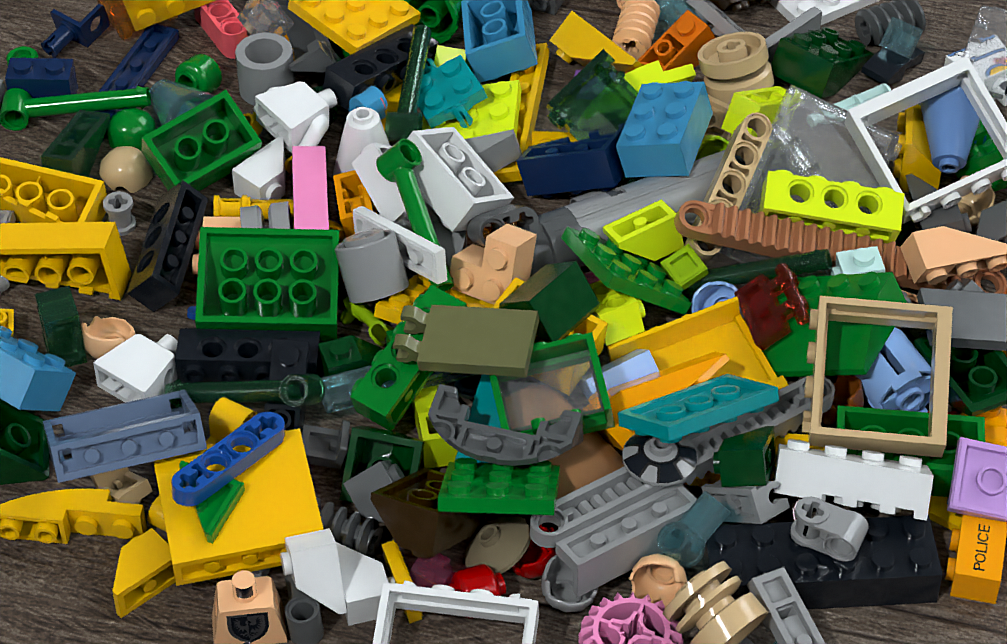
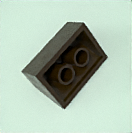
M422 468L371 492L370 498L397 545L412 550V554L420 558H432L438 553L474 535L484 526L486 513L438 512V495L445 473L429 468Z

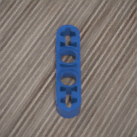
M261 412L176 472L171 481L173 500L177 504L189 507L202 503L278 447L285 437L283 417L274 412ZM239 445L249 446L251 450L247 452H237L233 450V448ZM219 464L224 466L225 469L214 472L208 470L207 467Z

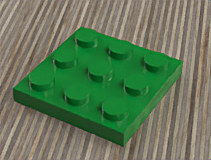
M567 226L561 239L607 288L683 315L687 313L692 303L682 294L684 289L666 277L667 272L662 267L652 263L650 259L619 249L609 238L607 241L603 240L599 235L587 228H582L579 231Z
M458 458L455 462L448 463L438 495V512L554 515L560 482V465H552L550 461L545 460L533 464L511 466L477 463V460L473 458Z

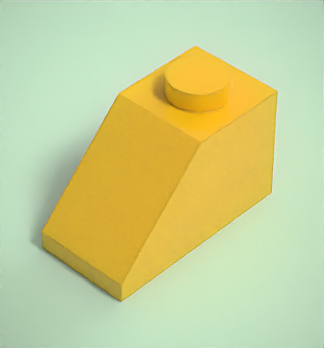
M153 528L140 536L133 537L126 545L121 547L112 590L116 613L120 618L126 616L175 583L169 544Z

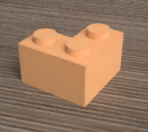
M505 224L486 236L485 248L471 244L453 255L450 275L453 277L454 286L451 289L494 305L515 277L524 282L530 278L537 234Z

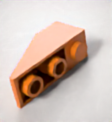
M687 10L638 61L646 65L659 60L663 71L691 63L695 68L699 65L698 51L704 44L716 37L705 22Z

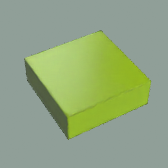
M689 244L660 262L668 277L679 284L684 290L709 274L708 268Z

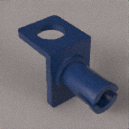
M98 4L80 23L53 9L50 14L56 30L41 43V47L49 56L52 55L53 58H56L71 41H76L88 48L110 26L105 7L102 4ZM100 16L98 27L91 31L92 21Z

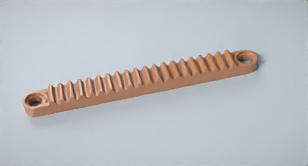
M690 200L679 208L674 218L677 231L689 239L831 270V267H836V252L877 246L885 272H893L899 286L911 289H946L955 279L959 281L962 279L957 275L948 277L937 284L930 285L927 281L914 284L901 251V246H896V242L892 241L886 244L880 238L873 241L867 235L860 238L854 232L847 235L841 229L834 232L827 226L820 229L814 223L807 226L801 220L794 223L788 217L781 220L775 214L768 217L762 211L754 214L751 209L747 208L741 211L735 205L728 208L722 202L715 205ZM685 214H697L702 224L700 226L688 224L685 220ZM989 269L967 277V279H972L984 292L986 291L980 283L982 279H987L994 284L995 293L1004 294L1007 288V280L1000 271L989 272Z

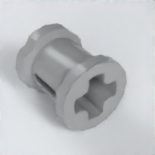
M121 191L108 194L103 200L104 210L108 213L106 222H116L119 235H127L136 228L135 217L131 215L133 207L132 197L130 194Z

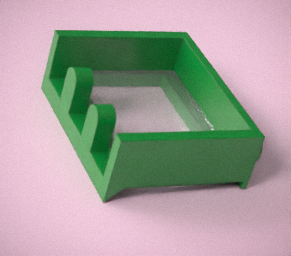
M592 332L586 334L574 333L568 335L565 339L549 343H534L527 377L489 375L502 429L536 435L540 421H549V425H553L560 421V415L564 410L582 413L583 434L615 427L612 408Z

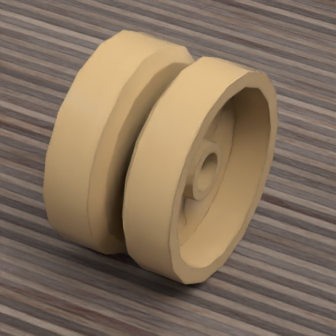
M735 32L725 34L710 40L698 51V61L701 72L705 75L704 83L708 95L727 104H730L735 92L768 88L774 85L771 63L767 61L769 55L766 40L758 33Z

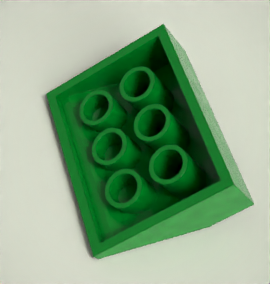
M200 227L195 315L196 329L320 331L321 341L337 339L339 264L334 249L339 244V230Z
M868 272L864 274H837L831 276L810 275L798 278L780 277L773 279L759 300L752 335L776 376L801 377L813 375V364H807L808 342H815L816 330H809L810 310L817 309L820 296L907 303L893 272ZM828 321L825 376L866 375L895 326Z

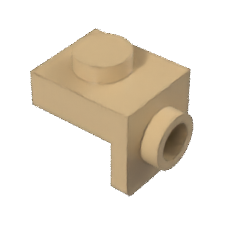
M128 467L90 476L96 489H110L112 502L140 504L142 498L153 492L148 479L130 472Z

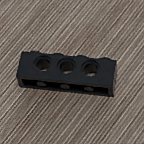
M411 24L326 67L323 90L330 88L336 95L337 104L349 111L350 99L366 91L368 87L375 86L383 94H387L403 82H410L413 78L425 73L421 63L425 60L429 66L426 59L431 58L434 61L439 42Z
M184 180L158 198L127 292L128 295L152 312H155L179 295L208 202L207 197Z
M180 328L175 355L178 383L269 385L273 339L309 341L308 386H319L320 361L318 344L321 343L320 331Z

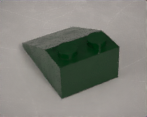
M926 335L915 339L913 345L931 367L932 346L929 345ZM951 347L948 404L967 416H977L1006 405V355L999 350Z

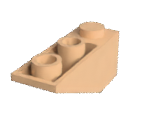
M945 226L912 232L900 247L914 284L927 281L928 284L932 285L952 276L958 275L959 278H967L973 276L978 271L989 269V272H997L1007 267L1006 243Z

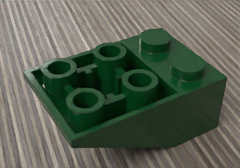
M822 27L820 30H808L806 33H794L792 36L780 38L771 67L774 76L822 99L833 96L862 69L865 63L874 56V53L866 50V46L856 40L847 41L839 37L840 33L838 31Z

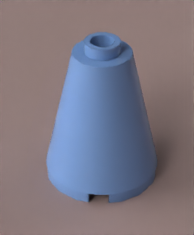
M960 85L920 103L932 164L943 173H955L966 165L980 121L979 116Z

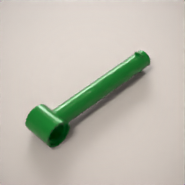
M137 86L136 88L32 98L27 91L20 88H12L3 95L0 123L8 130L19 131L26 128L29 118L137 107L143 109L151 105V94L148 87Z
M401 139L377 158V169L386 180L396 182L413 233L440 246L413 171L422 161L421 153L412 141ZM447 264V281L436 284L428 280L433 286L444 292L454 286L453 277L450 275Z

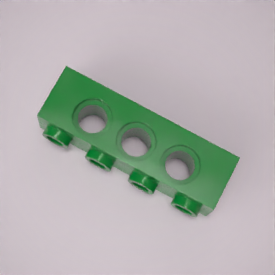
M430 285L424 294H420L413 303V306L420 308L426 313L430 312L431 305L467 307L465 302L433 285ZM401 321L397 324L392 333V339L384 350L381 349L376 353L370 370L364 378L361 377L355 382L350 396L357 413L390 431L394 429L434 373V371L419 370L417 361L399 362L396 360L398 349H393L396 334H407L419 341L423 339L424 333L408 334L404 332L406 321ZM387 381H396L391 387H381Z

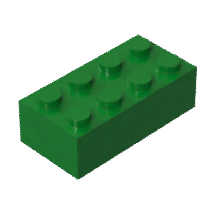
M838 405L834 428L928 437L929 413ZM948 414L947 440L942 458L881 453L885 454L884 459L899 461L900 456L921 458L922 465H927L934 475L931 496L949 497L957 442L960 437L985 442V418ZM847 449V454L862 456V450Z

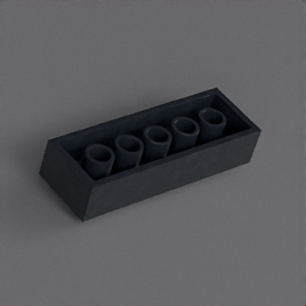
M914 515L865 518L869 529L856 557L847 562L836 560L827 554L795 543L790 534L793 522L704 526L701 550L703 570H708L715 564L725 561L732 570L722 583L734 576H738L742 581L736 592L732 595L735 600L750 592L747 584L752 578L782 567L788 573L807 610L937 603L943 576L929 515L927 521L914 519ZM808 526L804 529V536L807 535Z

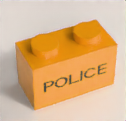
M963 514L960 529L952 528L949 550L956 551L955 558L948 557L945 580L952 581L950 596L996 604L1002 577L1007 522Z

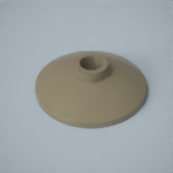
M503 515L486 523L474 534L467 545L464 556L466 567L486 564L490 566L494 573L500 572L501 574L512 568L523 557L531 541L529 524L518 515Z

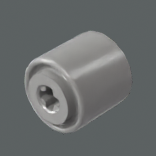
M262 32L244 38L237 45L235 58L239 92L248 104L255 106V96L267 92L271 87H281L295 83V73L290 71L289 64L293 62V49L291 43L285 37L276 33Z
M379 228L359 232L345 238L334 249L351 303H364L382 299L401 292L410 285L396 234L392 230Z

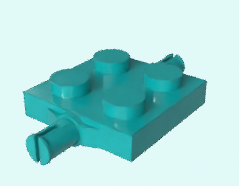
M459 55L448 60L439 67L435 65L431 58L426 59L429 66L423 60L421 67L426 74L419 76L414 81L405 85L431 129L455 118L461 127L467 128L464 119L471 126L473 119L467 111L488 97L462 56Z

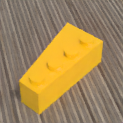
M0 157V210L14 211L15 223L102 222L106 213L103 207V200L107 196L104 181Z
M116 222L0 223L1 276L10 281L27 283L29 279L36 280L45 284V287L59 289L60 285L79 288V293L93 295L94 291L109 293L110 299H122L132 273Z

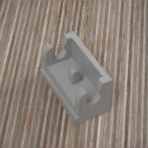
M721 480L714 484L701 486L712 521L763 524L790 508L787 498L774 499V501L769 500L770 491L780 485L778 481H768L766 486L721 487Z

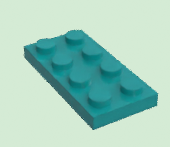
M725 374L619 411V426L635 431L636 435H650L660 438L662 443H676L682 440V436L691 433L707 432L712 425L734 422L737 420V416L763 411L764 406L779 401L778 387Z

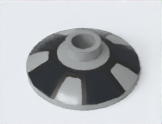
M634 434L624 445L622 460L628 473L638 481L652 486L666 487L682 483L694 473L697 466V452L693 444L684 436H682L681 441L676 443H662L660 438Z

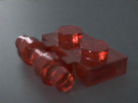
M786 263L778 264L774 270L777 276L771 281L763 274H760L734 293L735 297L737 296L740 309L754 343L763 351L791 332L787 320L795 317L797 324L804 325L810 319L808 313L809 304L805 296L800 295L797 288L799 281L796 274L789 270ZM784 293L787 300L780 304L777 297Z

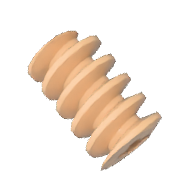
M626 0L622 5L612 41L636 60L651 47L661 12L655 0Z

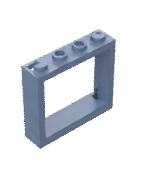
M185 389L43 421L50 457L58 483L207 449L200 412ZM180 397L183 408L171 409L169 400ZM62 424L64 433L55 435L52 426ZM71 453L72 458L64 459L63 455Z

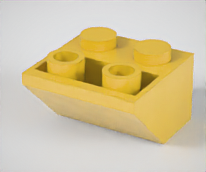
M917 104L906 109L905 112L898 113L897 132H901V134L895 136L893 145V156H899V159L894 158L892 175L894 178H898V185L902 192L908 193L905 175L913 174L936 189L939 188L941 171L932 164L921 107Z

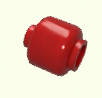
M478 564L456 571L452 576L451 583L447 584V586L454 588L455 591L470 593L473 589H483L492 592L494 596L506 594L503 576L500 572L494 573L490 566L486 564Z

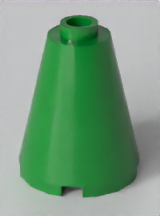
M404 0L421 12L420 20L414 26L437 40L439 44L449 40L456 33L462 18V0Z

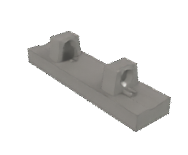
M784 567L754 577L747 584L748 589L769 612L762 622L767 631L771 630L778 644H825Z

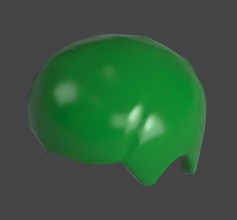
M127 108L116 112L111 117L107 128L110 147L114 149L116 147L131 146L142 151V137L156 129L155 120L147 111L138 108Z

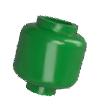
M205 54L194 55L183 61L176 68L175 82L178 90L193 100L202 99L218 89L222 81L219 65L213 58Z

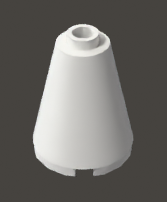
M359 107L348 113L333 175L355 170L351 163L361 155V150L372 143L390 145L379 114L375 110Z

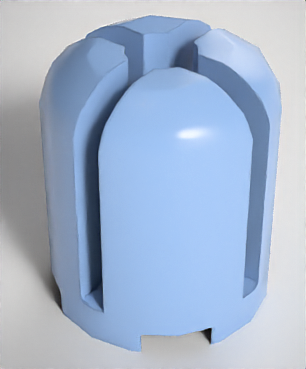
M894 327L868 373L855 376L862 381L864 398L871 408L927 413L928 410L925 406L930 400L931 367L903 331Z

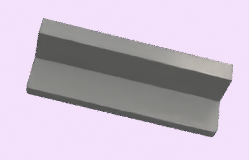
M681 483L668 486L556 542V555L573 571V592L580 597L632 570L642 557L657 553L663 554L698 536L700 532L701 502Z

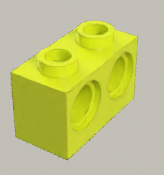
M601 281L589 284L600 302L599 308L591 315L608 323L604 343L606 346L645 331L642 318L646 316L640 299L607 288Z

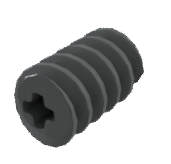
M891 0L890 3L885 2L879 6L875 5L869 7V9L859 10L855 17V28L860 41L865 46H868L870 41L874 45H880L883 40L889 42L892 41L893 37L897 39L902 38L904 33L912 35L915 30L917 32L924 31L926 19L924 11L917 0Z
M316 497L323 529L330 528L337 543L373 559L383 537V527L379 526L376 530H373L374 519L372 517H367L364 523L360 525L361 514L359 512H354L350 519L347 520L348 510L346 507H340L336 515H334L335 505L333 502H327L321 510V498Z

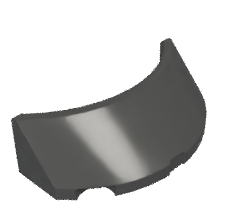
M269 0L289 38L294 52L295 61L289 64L290 71L325 73L326 67L344 59L341 47L288 9L289 0Z
M439 384L428 412L429 420L434 429L450 446L466 456L497 465H527L549 460L581 444L584 439L582 413L564 410L560 415V421L553 425H549V421H540L536 435L468 422L471 414L470 407L465 404L460 405L458 402V389L456 387Z

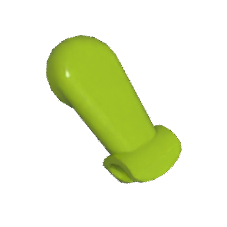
M348 296L343 299L346 309L341 313L340 321L343 324H349L357 318L369 327L368 332L371 339L383 347L385 345L386 331L395 328L386 324L382 319L374 317V310L366 302L351 303Z

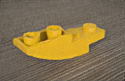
M86 488L47 491L0 504V537L8 540L22 539L40 541L47 544H68L71 532L83 535H103L129 539L140 536L147 530L144 506L142 504L112 502L110 489Z

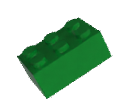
M227 90L220 92L142 137V153L168 191L182 180L197 191H201L232 173L233 168L259 151L262 145L261 139Z

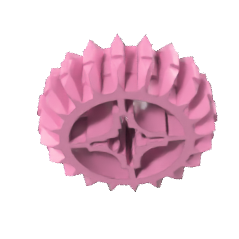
M617 592L614 601L603 597L600 607L592 605L589 610V616H584L581 622V632L578 635L579 644H683L684 639L682 634L678 633L675 629L680 621L674 620L670 622L662 614L665 609L662 600L653 604L649 594L643 599H638L634 592L630 594L629 598H623Z

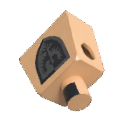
M242 570L235 573L232 580H223L216 583L212 611L214 644H243L247 641H250L251 644L287 643L285 609L271 577H254V574L250 571Z

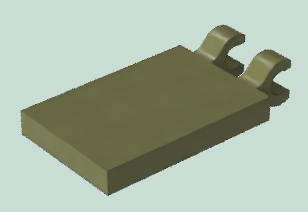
M408 305L403 307L401 320L406 321L404 332L408 334L424 333L422 341H419L407 334H396L393 349H398L397 361H417L418 368L421 371L527 377L539 324L538 311L431 305L430 312L426 313L416 306Z

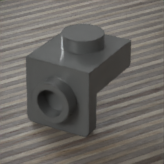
M342 420L339 430L303 424L301 435L308 464L341 469L344 458L348 454L351 434H349L350 421Z

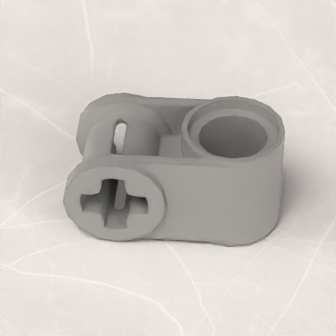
M811 496L800 499L796 504L795 515L797 520L792 523L790 534L795 543L800 546L809 547L827 554L836 560L847 562L856 557L869 527L867 520L861 514ZM813 508H816V515L812 518ZM808 526L807 535L804 536V529Z

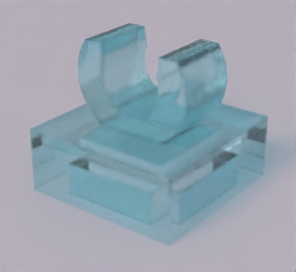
M892 17L879 46L910 59L923 30Z

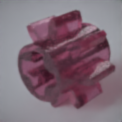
M440 553L432 558L419 557L413 564L409 574L412 582L417 587L432 588L433 585H447L451 583L452 576L455 573L452 570L453 567L449 565L451 559Z

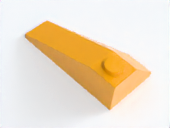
M715 351L610 388L607 392L615 427L598 432L611 446L623 451L625 443L635 434V431L619 426V411L705 382L727 363L729 358L726 354ZM597 392L588 399L590 404L583 411L589 412L601 409Z

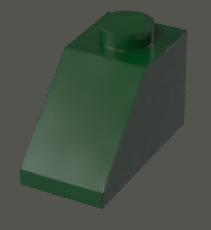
M353 335L319 343L320 372L330 397L351 392L355 382L361 377L364 378L370 370L376 353L383 348Z
M774 426L761 427L723 440L718 452H714L713 455L714 473L720 474L721 487L767 485L777 459Z

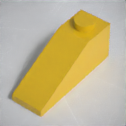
M573 11L569 13L549 40L558 47L555 53L569 64L575 60L585 67L630 72L643 66L638 60Z

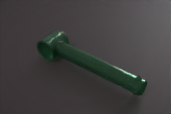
M417 25L413 28L397 112L388 111L386 115L385 133L388 141L407 139L412 131L422 130L423 128L422 114L417 112L432 34L431 29L426 25Z
M815 249L814 251L802 254L798 253L708 269V275L683 290L682 294L692 302L694 293L707 282L724 281L733 285H740L803 273L824 272L832 268L831 254L829 249Z
M312 373L290 374L283 380L181 383V380L177 379L172 383H168L164 389V394L185 389L195 404L216 403L220 398L225 397L236 403L284 402L290 407L315 406L325 396L323 380L318 375ZM301 383H303L305 387V394L303 397L300 394ZM180 397L169 400L170 404L182 407Z

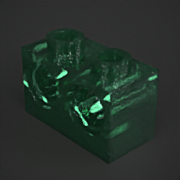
M65 286L35 294L47 353L65 360V367L87 363L79 314L70 287Z

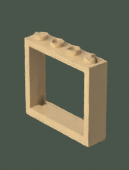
M820 296L817 309L810 310L809 330H816L815 342H808L807 364H813V376H806L804 398H811L810 411H803L802 432L809 433L808 442L810 446L825 447V445H836L852 450H870L942 458L947 440L953 307ZM828 321L933 330L928 437L821 427Z

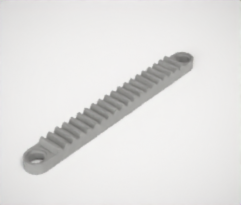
M806 377L778 390L779 401L764 406V410L761 412L745 413L737 416V420L734 422L718 423L710 426V430L707 432L691 433L685 436L696 449L697 466L694 473L681 484L687 483L689 486L695 477L701 480L707 471H710L712 474L714 473V452H718L723 440L765 426H774L775 439L777 436L781 439L784 438L789 430L793 433L796 432L799 425H802L803 411H810L811 398H804ZM824 377L823 394L825 396L823 397L822 414L831 408L835 395V386L826 377ZM624 466L557 499L554 515H532L530 518V537L538 546L554 548L556 547V542L666 487L642 483L631 476ZM551 522L556 524L559 529L554 532H545L539 526L542 523Z

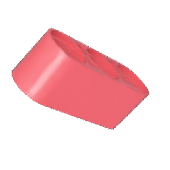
M216 0L195 8L194 17L220 52L227 58L236 59L235 50L237 45L244 38L248 37L247 24L229 0Z

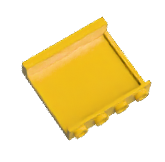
M737 296L717 302L710 307L692 314H686L679 319L652 327L645 332L607 346L610 362L636 349L650 350L659 371L716 351L726 354L729 361L708 380L725 374H731L776 386L778 390L788 386L783 375L776 376L742 318Z
M300 428L285 430L284 441L278 447L234 478L244 483L245 491L213 544L207 542L194 506H182L173 500L171 481L173 475L180 470L179 464L181 460L190 463L215 444H206L207 449L153 461L176 586L231 576L242 570L252 572L282 566L280 553L287 552L285 537L324 530ZM239 445L234 447L233 450L237 452H247L251 450V448L249 446ZM213 464L208 466L207 469L218 472L224 470L225 467Z

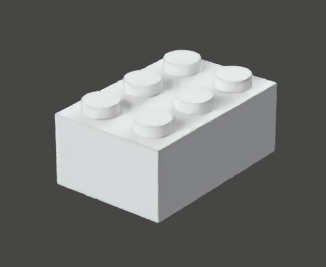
M455 127L412 131L407 138L418 147L422 156L421 163L413 171L424 202L431 206L440 217L441 223L452 232L467 230L469 222L475 216L509 205L514 199L512 194Z

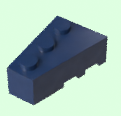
M625 123L619 124V129L616 132L600 135L598 129L588 133L590 138L570 142L569 137L529 146L516 160L527 196L541 195V197L547 198L561 192L580 194L589 189L599 188L600 191H609L616 188L625 176L616 148Z

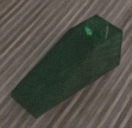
M80 109L41 155L42 167L89 177L111 120L110 114Z

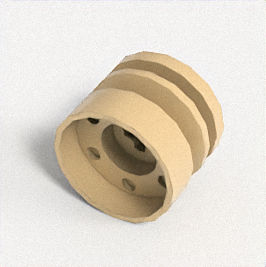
M721 561L691 578L679 589L675 598L662 613L670 622L686 614L675 629L678 633L682 634L697 627L699 631L690 644H739L760 625L769 613L751 592L740 596L736 600L732 597L742 581L738 576H734L722 583L732 570L725 561Z

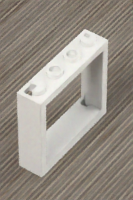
M968 56L855 106L847 112L844 124L880 187H888L895 192L903 193L866 127L958 85L963 89L1004 159L911 203L907 201L904 195L902 224L911 220L914 223L922 221L931 214L932 210L941 206L944 209L950 208L960 202L961 197L971 192L974 195L980 194L989 189L992 185L991 183L999 179L1007 181V122Z
M404 580V584L383 583L373 644H390L396 608L523 623L525 625L522 644H535L539 603L536 600L521 598L520 594L502 597L494 596L492 592L483 589H473L468 593L455 591L454 588L447 585H433L432 588L417 587L413 582Z

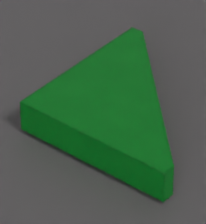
M181 460L179 468L182 469L189 463ZM233 479L202 503L194 506L207 542L213 544L245 491L243 482Z

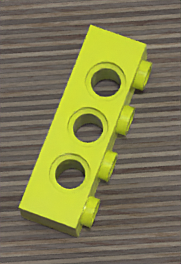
M768 170L762 185L759 212H764L765 216L768 217L775 214L781 220L788 217L794 223L801 220L807 226L814 223L820 229L827 226L834 232L841 229L847 235L854 232L860 238L867 235L870 236V240L874 241L880 238L883 239V243L895 242L901 232L905 193L895 192L888 187H864L853 181L840 183L828 181L826 178L817 175L804 177L793 175V173L787 170ZM791 195L800 196L804 202L794 201ZM824 201H832L838 208H831ZM859 207H867L872 214L863 213Z

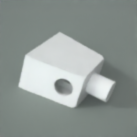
M135 334L93 362L97 386L125 403L166 394L177 380L175 354L178 341L173 336L166 334L155 343L141 334Z

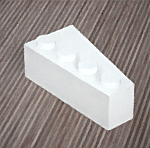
M788 439L787 445H778L773 481H778L780 485L773 489V493L799 498L812 496L826 501V496L834 497V503L854 508L863 507L864 502L871 503V508L879 510L881 513L892 515L901 512L902 508L913 510L914 519L927 521L934 475L927 465H922L921 458L900 456L899 461L884 459V453L870 450H862V456L847 454L846 447L825 445L824 450L809 448V442Z

